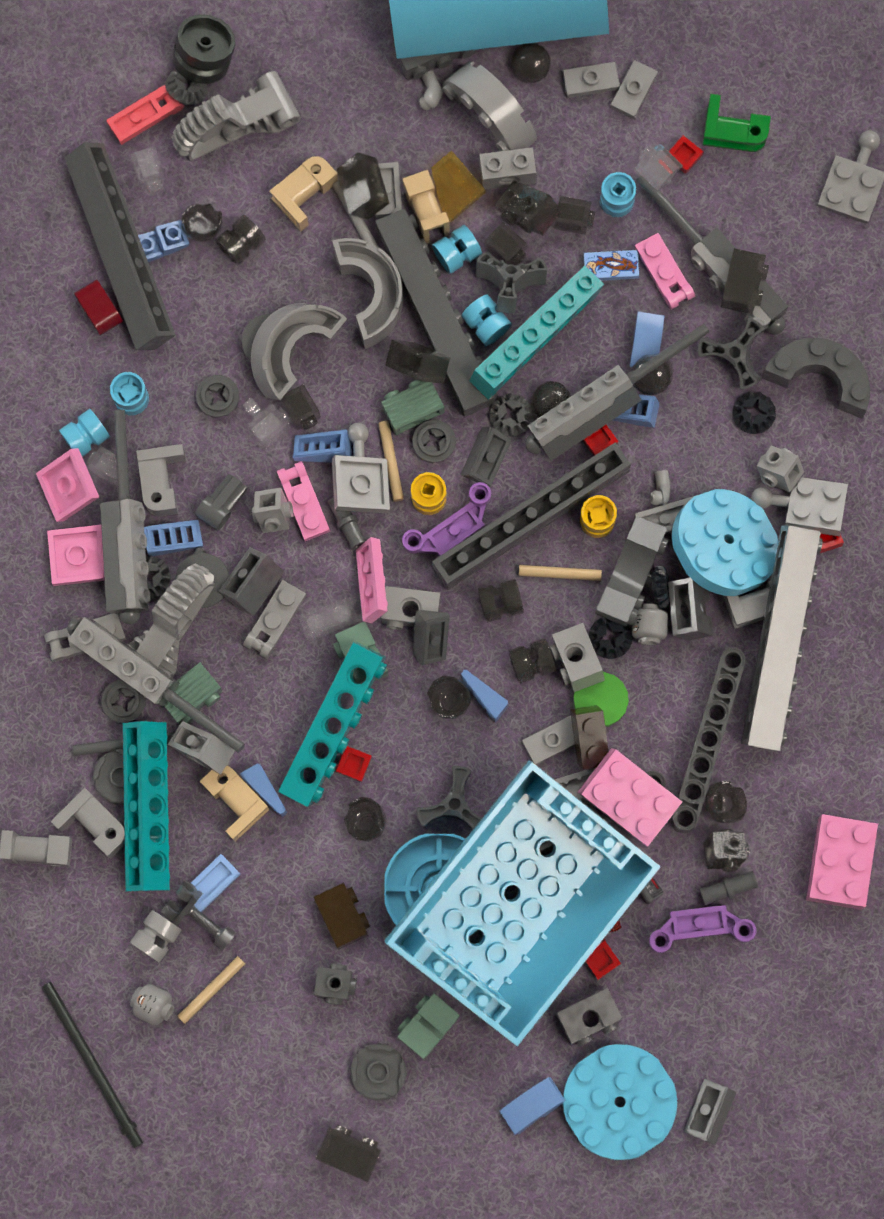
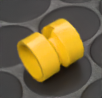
M430 472L418 475L411 484V500L414 508L424 515H433L443 509L447 497L444 480L439 475Z
M595 495L587 499L583 504L580 515L582 530L593 538L607 536L615 525L617 517L615 504L603 495Z

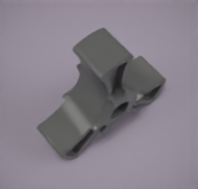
M485 252L477 259L476 277L487 279L500 289L497 311L515 313L516 294L521 289L525 290L528 286L545 285L548 268L541 258H537L528 264L522 262L520 265L506 264L503 260L501 262L498 261L489 252Z
M752 316L748 318L743 333L734 341L718 342L707 336L701 338L698 346L699 357L717 355L727 359L734 365L739 374L740 388H750L762 380L752 367L750 349L754 339L762 331L766 330L768 326L760 318Z
M452 766L453 785L448 796L437 805L417 807V817L423 828H426L431 822L445 817L459 819L467 824L471 830L480 822L482 818L471 811L464 798V787L471 775L469 768Z

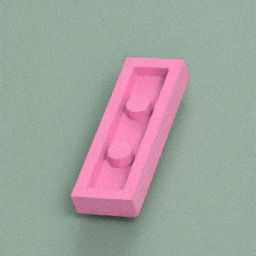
M370 537L356 549L362 619L368 623H373L385 614L388 606L380 539Z

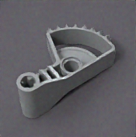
M273 71L261 76L256 81L257 86L253 90L251 87L249 88V96L245 98L242 95L241 100L231 103L220 95L211 96V99L202 102L200 106L195 107L192 112H189L187 117L182 118L181 123L173 131L171 138L176 151L181 156H188L189 160L193 161L248 133H279L297 124L301 120V116L278 73Z
M196 563L183 570L182 574L178 575L177 579L166 589L152 609L153 625L150 630H145L142 636L133 638L134 640L130 644L127 643V645L173 678L177 670L180 640L216 585L213 582L214 575L207 568Z

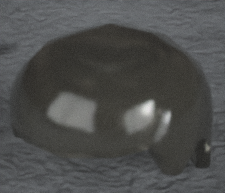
M537 43L523 44L515 50L511 59L512 71L517 79L525 83L541 81L548 75L551 66V58L548 51Z
M210 203L189 206L181 216L182 230L193 241H210L221 230L222 212H217Z
M659 353L655 355L642 356L632 366V371H634L635 369H637L638 367H640L641 365H643ZM666 361L633 384L635 389L645 395H657L664 392L673 380L674 369L671 361Z
M544 382L535 388L530 398L531 408L539 418L561 402L570 398L572 394L559 382Z
M442 676L434 680L427 692L431 709L443 719H456L464 715L471 703V695L467 685L453 676Z
M731 781L715 782L709 787L705 797L707 812L716 822L723 824L743 820L747 812V799L744 790L741 787L730 785Z
M360 797L351 801L348 804L349 810L347 815L344 817L349 835L357 841L370 842L381 836L387 823L384 808L372 798Z

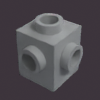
M772 445L760 457L757 465L761 480L765 485L771 488L777 487L788 492L793 489L804 473L798 455L793 454L788 449H779Z
M282 488L256 491L252 516L254 522L259 523L262 532H277L289 529L290 518L294 514L291 501L286 500Z

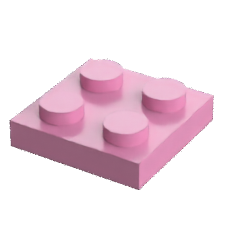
M79 448L70 449L36 473L56 522L65 521L99 498Z
M101 525L47 531L53 586L105 580Z

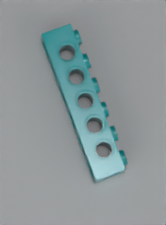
M584 266L474 370L469 382L489 400L598 296L604 283Z
M358 642L352 643L278 791L279 793L306 807L311 806L313 802L318 803L325 790L321 786L326 777L329 779L332 777L337 767L334 760L338 752L343 754L350 741L346 736L350 728L355 729L362 717V714L358 713L362 704L369 703L375 691L371 688L375 679L380 680L386 670L387 664L384 663L386 656ZM357 668H362L367 675L365 682L362 684L357 683L353 678V673ZM344 693H349L354 698V704L349 709L341 704V696ZM333 717L341 722V730L338 733L331 732L328 727L329 720ZM320 742L325 743L329 748V754L326 758H321L316 753V746ZM307 767L314 769L316 772V780L313 783L306 781L303 776L304 770Z
M138 721L123 723L126 891L170 890L167 722Z

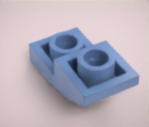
M181 220L156 226L154 231L138 235L148 262L189 246Z
M637 311L630 367L638 368L660 353L664 315Z
M548 1077L501 1109L500 1112L516 1135L523 1132L539 1118L546 1117L566 1100L551 1077Z

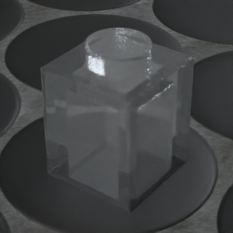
M659 144L652 149L648 146L639 155L638 159L640 162L635 169L656 190H659L672 180L683 165Z
M155 146L130 154L142 192L146 190L154 192L161 189L162 185L167 184Z

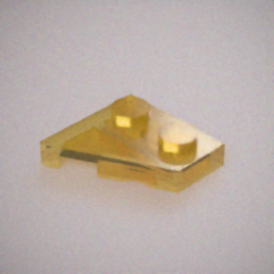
M452 150L431 167L442 213L446 212L449 224L486 193L484 187Z

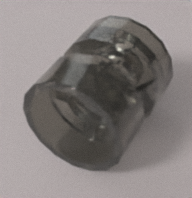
M243 214L232 224L231 231L225 230L215 241L233 263L240 265L250 256L249 250L259 248L266 241V238L256 224Z
M515 579L500 582L498 588L493 585L478 588L486 623L502 619L503 614L512 617L524 613L519 588ZM500 595L503 607L496 608L494 596Z
M545 638L530 642L529 648H525L522 645L508 650L519 684L533 680L535 674L545 676L556 672L555 662Z

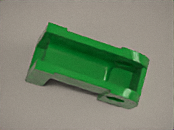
M710 94L703 146L747 152L760 151L765 146L769 134L771 116L751 113L749 120L718 116L721 95Z

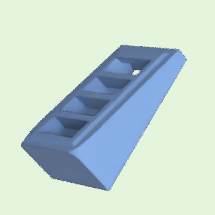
M639 395L642 401L637 403L636 415L632 414L633 407L613 419V421L654 428L659 401L655 396ZM645 406H648V407H647V411H646V416H644V415H643L644 407H645Z
M347 430L295 435L294 461L332 463V458L335 455L352 456V442L348 438ZM305 444H309L308 451H304ZM316 444H319V450H316Z
M199 520L144 527L149 556L203 547ZM188 528H192L193 542H188L186 530ZM177 530H181L183 543H177ZM166 532H170L172 544H166ZM159 534L161 546H155L154 535Z
M463 670L461 673L462 681L492 721L496 723L508 708V701L468 670Z
M257 763L240 773L242 779L281 817L287 815L284 805L260 764Z

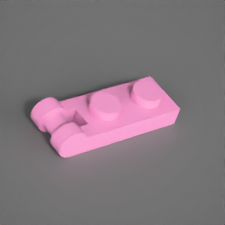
M659 233L635 245V250L638 251L640 259L670 309L679 306L678 303L685 299L688 301L695 297L692 287L687 283ZM678 285L680 290L675 293L671 292L669 288Z
M300 461L295 463L293 468L278 470L277 474L288 501L292 503L293 513L304 541H308L330 532V529L303 462ZM299 477L301 484L292 487L289 480Z

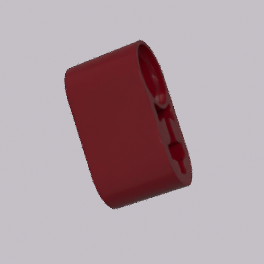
M97 279L74 293L99 335L104 334L123 322Z

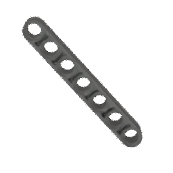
M738 648L726 649L718 662L678 795V799L682 803L672 815V826L679 833L691 832L695 828L701 813L745 666V655ZM728 656L736 657L739 661V666L737 668L728 667L725 663V658ZM720 682L728 683L731 686V693L721 694L717 689V684ZM712 708L720 709L724 715L723 719L719 721L713 720L709 715V710ZM705 734H710L715 738L716 744L712 747H706L703 745L701 737ZM697 760L704 761L708 766V771L703 774L696 772L693 763ZM690 786L696 787L700 792V797L696 800L689 799L685 794V789ZM680 813L689 814L692 818V824L687 827L681 826L677 821V816Z

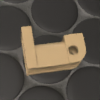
M318 156L311 157L270 190V193L273 195L271 199L301 232L309 223L307 216L299 207L319 190L325 194L331 189L333 184L338 181V173L325 159Z
M428 170L403 178V188L407 200L413 209L421 230V236L425 239L426 243H430L429 231L441 227L444 237L450 236L449 219L446 212L441 213L435 197V187Z
M226 766L221 774L211 770L200 780L201 784L215 799L220 797L239 817L226 830V833L235 842L270 810L229 766ZM222 777L228 778L225 784L219 783Z

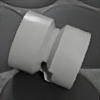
M152 910L143 922L145 925L144 930L138 929L130 943L160 963L168 952L167 944L174 943L182 930Z

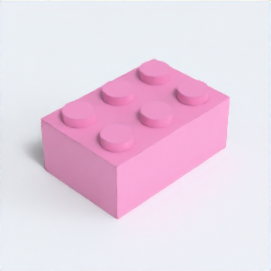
M611 748L577 792L647 847L682 803L671 792L613 748Z
M824 814L818 818L806 897L807 901L859 910L866 907L878 827L877 823Z

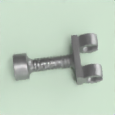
M184 881L176 891V894L180 899L188 902L187 906L182 910L179 904L169 900L161 910L162 915L166 919L173 921V924L176 926L186 915L190 916L199 925L201 924L205 930L210 931V934L214 935V944L223 951L236 932L228 926L220 928L206 915L204 916L194 906L203 893L200 890L197 891L190 882Z

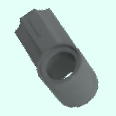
M228 474L212 496H207L201 502L195 515L214 530L219 531L228 521L231 510L248 490L247 487L236 477Z

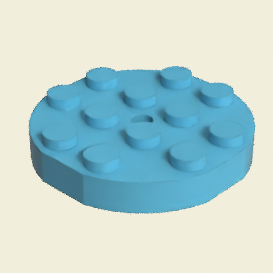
M714 489L694 496L677 514L672 528L673 549L686 574L701 587L719 595L738 596L758 588L773 573L779 542L778 536L764 510L748 497L731 490Z
M423 834L405 843L394 854L385 872V906L396 925L464 842L465 838L455 834ZM473 930V931L469 934V936L472 935V934H473L474 932H476L477 930Z
M616 1044L601 1047L577 1063L567 1079L563 1097L566 1100L563 1103L566 1122L581 1145L596 1155L614 1160L639 1157L662 1142L672 1128L677 1111V1095L674 1083L659 1060L649 1052L631 1045ZM618 1096L623 1097L626 1101L625 1105L621 1108L615 1105V1099Z

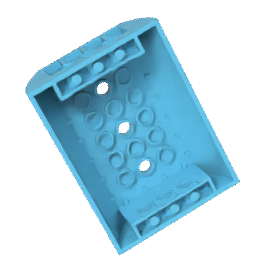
M389 0L397 59L609 34L607 0Z
M528 761L388 935L385 943L518 1046L661 866L534 763ZM545 841L553 843V851L549 855H541L539 851L540 845ZM510 885L517 886V896L511 900L504 897L505 889ZM473 930H481L483 933L482 940L476 944L470 943L469 934Z

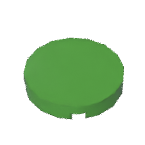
M603 672L605 681L576 691L573 700L574 709L598 705L604 713L605 727H609L624 716L629 700L628 691L623 682L615 675Z

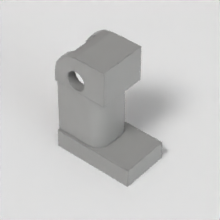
M183 444L136 451L142 497L147 510L154 516L178 514L176 493L173 488L170 489L167 464L186 461ZM157 498H161L160 502H154Z
M768 581L766 588L740 597L722 595L734 629L764 620L771 581Z
M86 788L51 821L63 832L77 819L96 838L93 842L110 859L125 845L124 826ZM112 831H116L115 838L109 839V834Z
M2 830L0 859L12 864L31 863L45 864L53 867H70L72 838L49 835V838L19 836L14 831Z

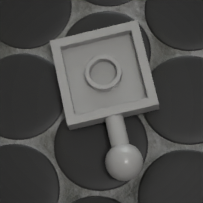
M867 130L860 135L859 145L861 150L856 162L837 155L835 156L817 207L868 224L884 181L883 171L866 166L871 152L880 145L879 135L872 130Z
M354 423L348 428V438L353 443L354 456L335 455L332 458L334 510L386 514L390 510L387 459L365 457L364 442L368 439L369 431L362 423Z
M800 477L791 490L790 497L772 494L768 488L759 487L753 491L751 500L762 509L770 505L788 507L786 525L820 531L821 534L840 536L848 484Z

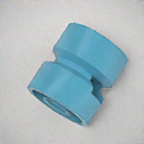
M616 172L604 179L601 188L600 204L606 214L612 217H622L632 210L636 195V185L631 176L626 173Z
M462 225L451 232V238L443 237L432 244L436 257L449 274L463 267V261L471 262L482 255V250L476 238L466 225ZM456 244L460 246L463 251L462 253L459 252L455 246Z
M488 294L475 300L461 315L471 329H477L475 334L485 346L494 343L512 326V323L503 312H497V305Z
M123 372L112 380L110 394L118 410H125L126 415H137L147 408L149 394L140 376L132 372Z
M90 408L77 417V424L71 422L59 430L71 449L79 448L82 457L89 453L92 443L99 446L110 438L109 433Z

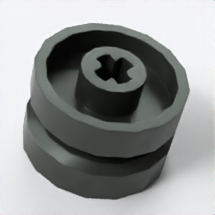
M205 14L194 15L183 21L178 29L172 53L173 64L177 72L185 79L197 84H211L221 80L227 74L235 48V35L231 27L222 19Z

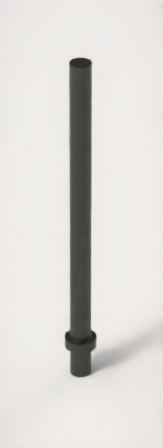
M53 983L45 984L42 986L43 991L121 1125L122 1129L120 1131L122 1135L127 1136L134 1149L139 1147L144 1142L136 1130L138 1127L136 1122L132 1123Z

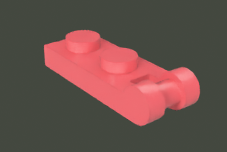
M163 85L106 121L122 145L168 116L180 112L184 105L175 100L167 92L166 86ZM161 100H165L167 103L163 107H160L158 103Z

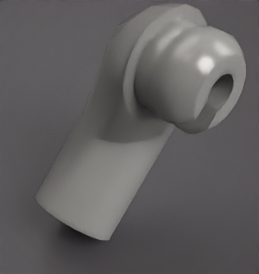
M429 71L422 76L427 90L424 97L420 98L419 104L426 111L435 108L443 94L434 71Z
M668 470L655 472L657 491H653L650 494V501L653 505L660 504V506H663L669 501L671 491Z

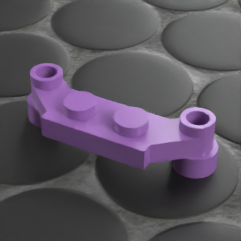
M482 482L472 485L469 490V504L425 535H422L420 531L415 529L405 532L402 537L404 549L412 554L426 553L441 556L485 527V524L482 522L486 505L491 499L489 486ZM483 494L485 497L479 500L475 496ZM415 540L418 542V545L412 547L409 545V542Z
M726 905L670 912V919L664 926L651 934L649 945L653 951L663 953L671 947L672 942L675 940L724 934L734 936L739 942H749L756 935V927L752 921L739 919L728 912ZM740 927H745L748 930L747 936L740 935ZM657 937L664 939L665 944L663 947L655 944Z

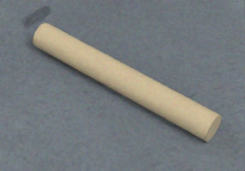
M382 421L378 425L384 456L387 459L393 502L402 501L404 497L389 421Z
M519 565V576L601 581L602 570Z
M237 956L178 1015L179 1019L186 1024L245 963Z

